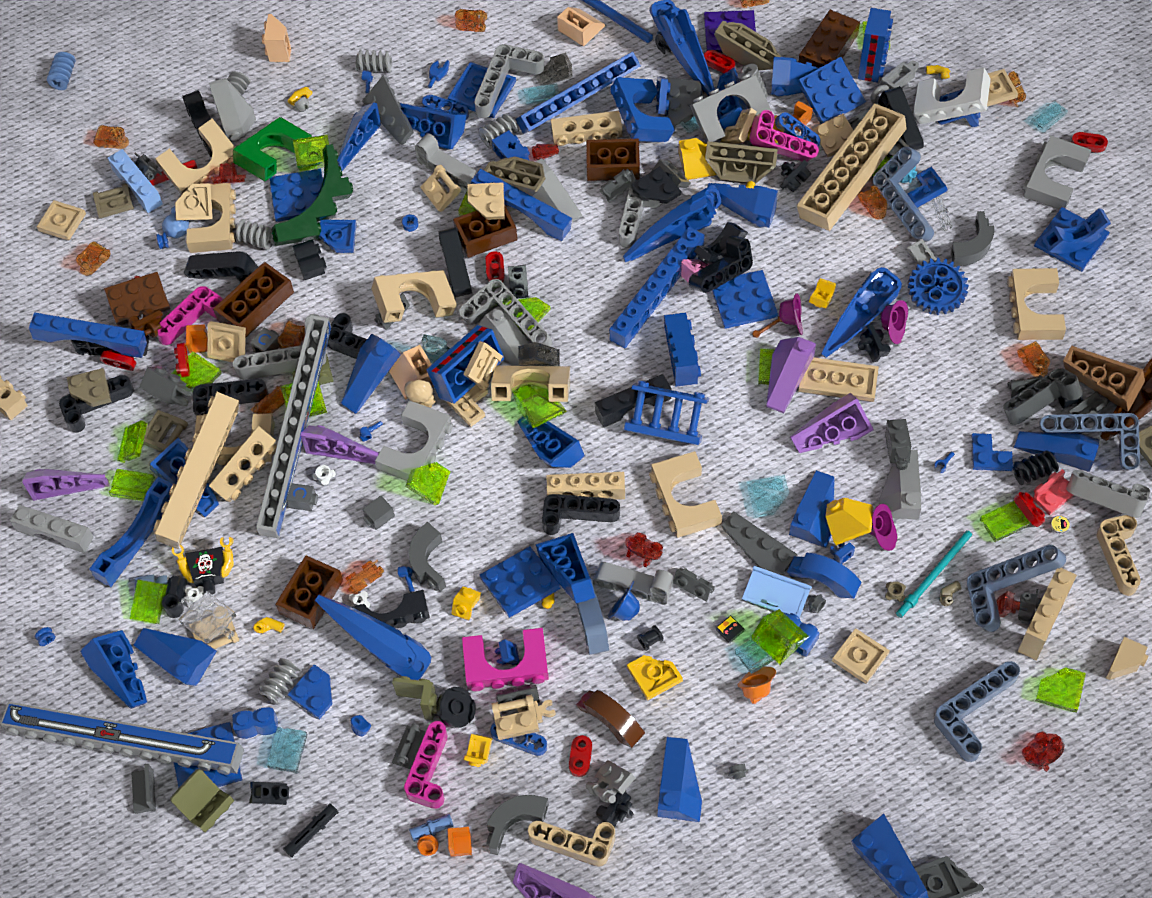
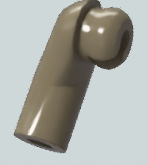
M954 581L940 590L939 601L943 606L951 605L953 603V593L962 589L958 581Z

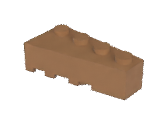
M1072 345L1063 360L1064 368L1076 375L1080 382L1094 391H1098L1100 395L1106 397L1127 412H1129L1145 382L1143 369Z

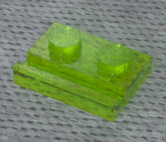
M140 420L131 424L129 428H124L117 461L125 463V460L130 461L140 457L148 423Z
M117 469L109 495L111 497L144 501L147 491L154 483L155 476L149 473Z
M1014 501L980 517V521L983 522L985 529L994 542L1029 527L1030 524Z
M137 580L130 619L159 624L163 608L162 599L165 596L167 585Z

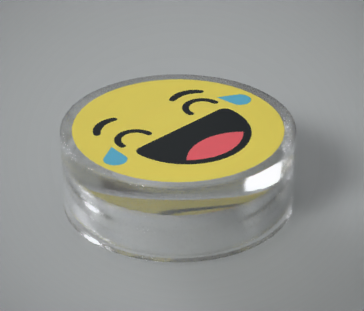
M1062 515L1054 516L1049 524L1051 532L1058 536L1067 534L1071 526L1069 519Z

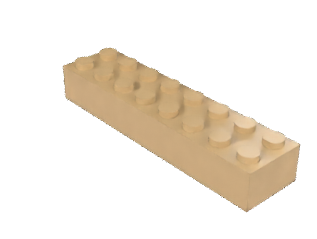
M874 103L797 204L799 218L830 231L907 129L905 115Z
M219 392L209 400L208 414L204 413L200 421L201 430L200 432L196 431L193 437V448H189L185 455V466L180 467L177 474L178 482L172 485L169 492L170 500L164 503L161 510L163 513L162 519L156 521L153 529L156 541L179 549L239 411V400Z

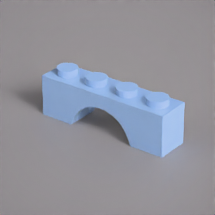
M123 149L108 157L114 173L121 181L124 180L147 213L163 205L158 191Z

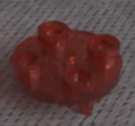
M221 163L219 166V176H211L213 184L228 183V179H230V183L245 182L246 174H237L234 163Z
M637 532L635 535L628 536L625 540V546L628 548L626 556L630 558L631 555L635 554L645 558L643 563L645 568L651 564L652 560L660 559L663 554V545L647 539V536L643 533Z
M1042 731L1037 733L1034 739L1022 749V755L1029 765L1039 769L1043 768L1047 772L1050 769L1048 765L1061 757L1065 744L1057 734H1046V732Z

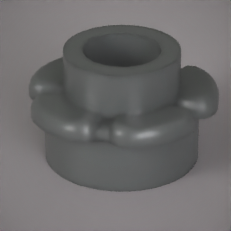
M821 594L813 595L810 598L808 605L811 612L819 613L825 606L826 600L822 598Z
M745 763L728 767L730 772L728 776H733V779L746 777L745 773L749 770L746 769Z

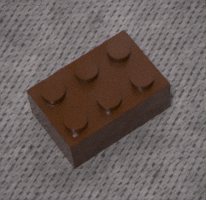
M639 138L586 140L587 181L615 180L614 177L622 172L623 169L632 170L635 179H640Z
M505 204V219L487 220L477 210L453 219L454 227L457 228L459 240L467 258L518 240L516 226Z
M158 272L104 288L118 326L128 323V319L134 315L139 319L143 318V312L149 308L155 312L171 309Z
M305 555L275 604L279 614L314 630L325 612L315 599L318 595L333 599L343 582L340 570Z

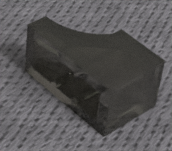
M566 52L550 57V61L544 67V71L540 74H535L541 87L573 77L572 64Z
M537 342L518 346L519 365L560 366V349Z

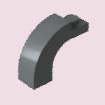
M977 211L975 218L977 236L974 239L965 242H953L951 248V258L954 262L953 267L974 264L985 257L990 250L995 229L994 225L989 226V219L985 217V211Z
M427 521L411 540L409 559L413 574L418 582L422 584L426 581L432 589L437 588L441 592L446 587L445 579L429 565L428 557L442 543L441 533Z
M521 795L513 797L498 806L487 823L488 831L493 832V834L489 833L486 846H489L490 854H499L507 829L514 823L519 821L544 822L549 806L548 798L537 795Z

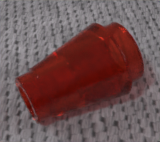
M536 144V146H532L534 160L541 158L544 160L559 154L557 144Z

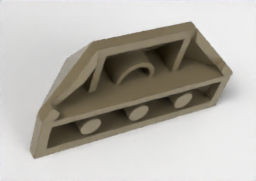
M722 21L714 33L722 52L743 66L756 64L758 70L773 69L774 57H781L770 40L742 23Z
M707 141L705 160L720 180L743 183L753 181L756 184L776 167L778 149Z
M515 156L496 162L490 161L484 171L531 196L538 191L546 179L543 164Z

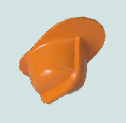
M768 666L751 670L737 686L742 688L744 696L750 699L752 704H756L770 694L771 680L776 675V670Z

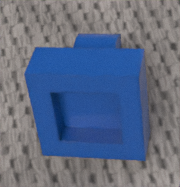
M850 542L846 545L845 543L839 544L838 546L841 548L839 550L833 546L830 547V553L834 555L835 561L843 564L854 555L855 547Z
M506 639L498 642L499 648L494 652L498 655L501 654V658L496 660L497 663L502 665L506 663L511 665L520 663L515 643Z

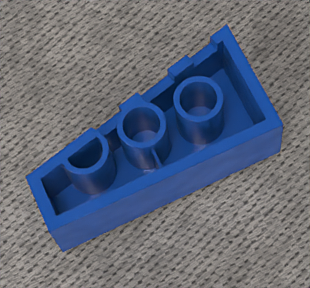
M686 312L664 315V328L675 387L698 384L701 370L700 366H698L697 350L694 348V335H691L690 331L692 330L691 319H687Z
M574 533L535 544L540 560L575 603L595 598L591 579Z
M884 813L851 840L854 850L898 898H928L924 884Z

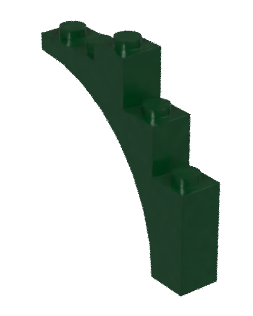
M333 144L326 145L322 150L324 177L315 201L300 215L289 221L274 224L271 232L275 246L317 239L321 232L320 223H317V221L333 219L337 213V205L333 201L348 199L352 195L353 185L349 182L348 177L341 178L342 169L338 166V152L334 149Z

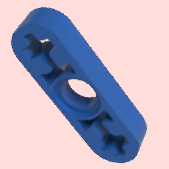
M426 95L422 99L423 107L442 110V107L449 106L450 109L447 111L465 114L466 120L469 117L468 107L463 104L435 95Z
M784 112L776 117L775 124L782 132L801 139L805 137L804 140L810 142L811 138L813 143L817 146L820 145V137L789 113ZM795 127L801 130L800 136L795 133Z
M495 722L490 727L492 738L498 742L535 756H541L547 751V741L541 735L536 733L525 734L523 742L515 743L513 737L503 740L498 739ZM528 737H531L530 741L534 744L540 741L543 747H539L536 750L533 744L528 743Z

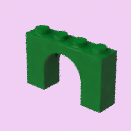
M279 117L233 149V163L265 182L277 174V160L261 150L269 146H281L298 156H302L312 147V135Z

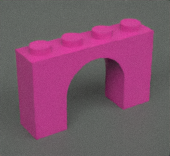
M543 628L523 630L524 657L516 667L508 670L496 669L486 661L482 635L462 637L467 689L472 691H481L485 687L500 689L504 685L522 686L527 682L541 684L545 680H549Z

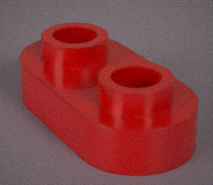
M708 50L704 53L707 66L717 71L726 73L733 67L735 68V61L715 50Z
M1077 132L1072 136L1071 143L1091 149V152L1101 153L1106 150L1108 140L1100 134Z
M497 251L490 252L485 258L487 280L490 282L493 279H499L503 283L505 280L503 255Z
M185 342L178 343L177 348H174L175 358L178 359L176 371L178 375L181 374L182 378L189 377L190 368Z
M113 350L103 351L100 356V361L105 365L134 371L137 364L134 357L117 354Z
M1019 492L1014 497V502L1032 525L1039 527L1045 522L1044 512L1036 507L1029 493Z
M584 735L575 737L571 745L569 771L575 777L585 776L590 769L593 746L591 739ZM580 743L586 744V746L583 748L579 747L578 745ZM578 762L583 764L582 767H576L575 765Z

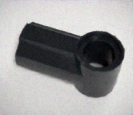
M180 576L169 578L166 595L162 599V606L170 618H178L184 611L183 600L187 580Z

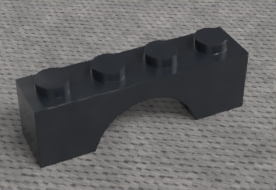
M664 374L645 381L649 383V386L672 390ZM630 387L595 402V414L603 428L621 421L627 412L635 408L638 390ZM646 392L644 404L655 406L657 394ZM664 396L663 402L671 400V397Z
M423 589L404 594L400 605L388 613L373 612L365 604L352 606V608L395 628L405 627L408 623L412 622L423 623L426 619L430 618Z

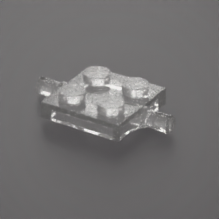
M208 591L195 602L191 601L188 597L182 599L181 603L188 608L179 618L182 625L207 644L220 634H223L228 639H232L231 636L233 637L235 633L227 628L229 623L236 617L232 609Z

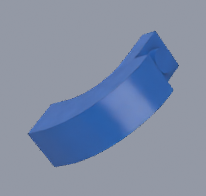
M1098 208L1087 219L1074 227L1060 228L1054 226L1042 239L1049 252L1056 254L1070 253L1082 249L1101 237L1100 232L1108 227L1111 222L1104 210Z
M806 552L805 557L794 556L787 571L790 577L810 578L825 584L840 598L854 599L862 583L844 565L815 553Z

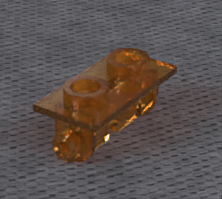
M1012 71L1008 76L1018 92V97L1009 100V102L1019 107L1018 102L1026 100V93L1023 86L1020 85L1021 81L1018 73Z
M283 385L276 386V389L259 403H255L254 407L250 410L254 414H273L289 400L290 396L285 392L286 389Z
M378 560L375 562L368 561L361 566L363 569L361 572L356 574L354 571L345 578L347 582L344 583V586L347 584L350 586L348 591L351 594H358L368 586L364 581L365 578L371 584L382 576V573H384L383 568L375 565Z

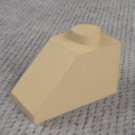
M1124 637L1106 678L1111 680L1137 672L1139 666L1144 667L1148 659V655L1145 654L1148 647Z

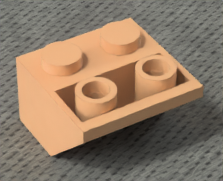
M567 7L557 16L558 31L582 46H585L605 27L604 23L579 8Z
M268 14L267 21L264 22L265 34H262V43L265 44V55L268 56L269 62H289L291 45L287 29L272 14Z
M421 345L403 352L389 370L405 400L408 398L404 387L409 381L422 380L429 382L434 387L426 370L432 364Z

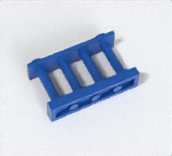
M638 381V383L632 385V389L638 390L634 416L631 420L625 422L624 430L695 445L701 443L702 435L698 434L697 431L702 403L707 404L710 398L705 397V394L700 392H694L693 395L649 386V383L645 381ZM646 392L657 394L653 418L650 424L642 423L641 420ZM664 396L675 398L671 425L668 428L662 427L659 423ZM683 399L694 401L690 427L687 429V432L679 430L680 428L678 427Z

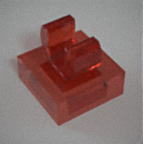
M1006 591L997 598V608L1000 617H1005L1010 613L1015 614L1016 610L1019 611L1020 602L1014 600L1015 593Z

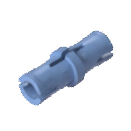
M450 814L434 820H426V823L410 828L409 831L413 842H416L423 835L435 836L436 833L454 827Z

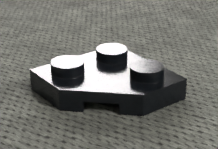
M660 166L631 184V189L642 201L655 200L667 204L681 195V190Z

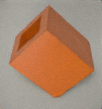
M798 101L794 105V114L792 116L806 126L812 119L813 108ZM795 127V130L801 131L798 127Z
M205 324L187 325L186 346L189 353L207 352L208 331Z
M469 827L448 828V847L451 857L472 855Z

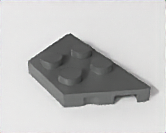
M667 78L668 82H670V93H667V100H669L668 117L674 130H676L675 126L682 121L686 123L694 117L690 105L694 104V99L702 96L700 81Z
M947 856L915 868L927 890L928 898H967L984 890L980 883L977 884L972 880L967 872L962 868H958L955 862Z

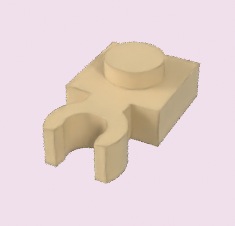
M546 700L540 706H538L537 701H534L538 723L543 722L542 716L553 717L556 715L555 709L551 711L546 710L548 706L553 705L552 700ZM528 706L517 708L518 713L529 711Z

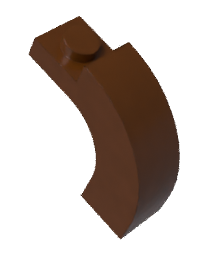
M598 689L595 692L589 690L576 704L581 711L596 717L604 723L621 744L630 748L645 734L644 730L629 712L610 696Z

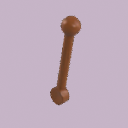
M778 316V319L761 330L753 331V337L758 338L761 333L782 322L780 317Z

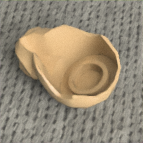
M416 380L405 384V394L412 402L429 408L435 403L433 389L429 382Z

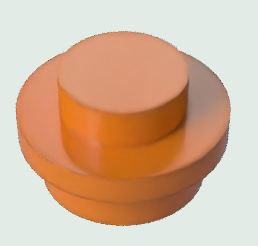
M423 835L419 838L417 847L422 855L430 856L437 852L439 842L432 835Z

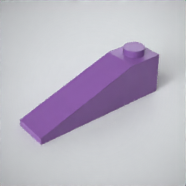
M801 337L779 341L772 354L766 407L784 414L815 355L816 343Z
M849 393L832 403L792 434L790 438L797 451L803 453L820 449L823 444L832 442L833 445L840 444V440L844 439L858 440L874 429L858 399Z
M309 425L300 435L306 454L376 464L375 460L379 455L378 452L321 425Z
M37 469L27 472L23 478V485L33 501L110 486L104 474Z
M519 863L517 866L513 884L525 898H596L582 888L525 864Z

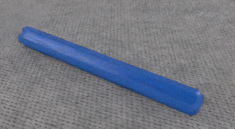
M582 0L646 43H650L653 40V34L601 0Z

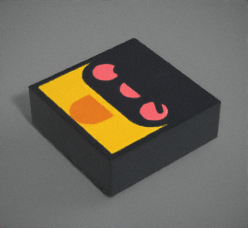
M731 615L716 627V631L729 644L745 630Z

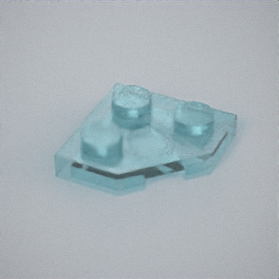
M426 334L422 337L423 350L431 363L437 361L450 349L446 345L447 342L442 338Z
M785 475L747 481L746 484L755 518L774 515L789 495Z

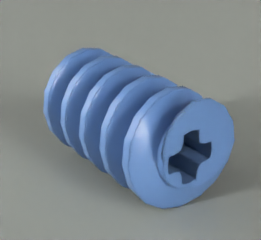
M67 52L55 54L47 76V82L52 88L57 90L67 89V84L76 62L72 54Z

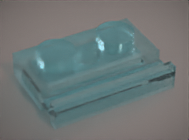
M769 630L764 631L734 649L736 656L740 658V661L751 674L785 654V649L770 634Z
M277 727L267 767L297 773L308 735L307 732Z

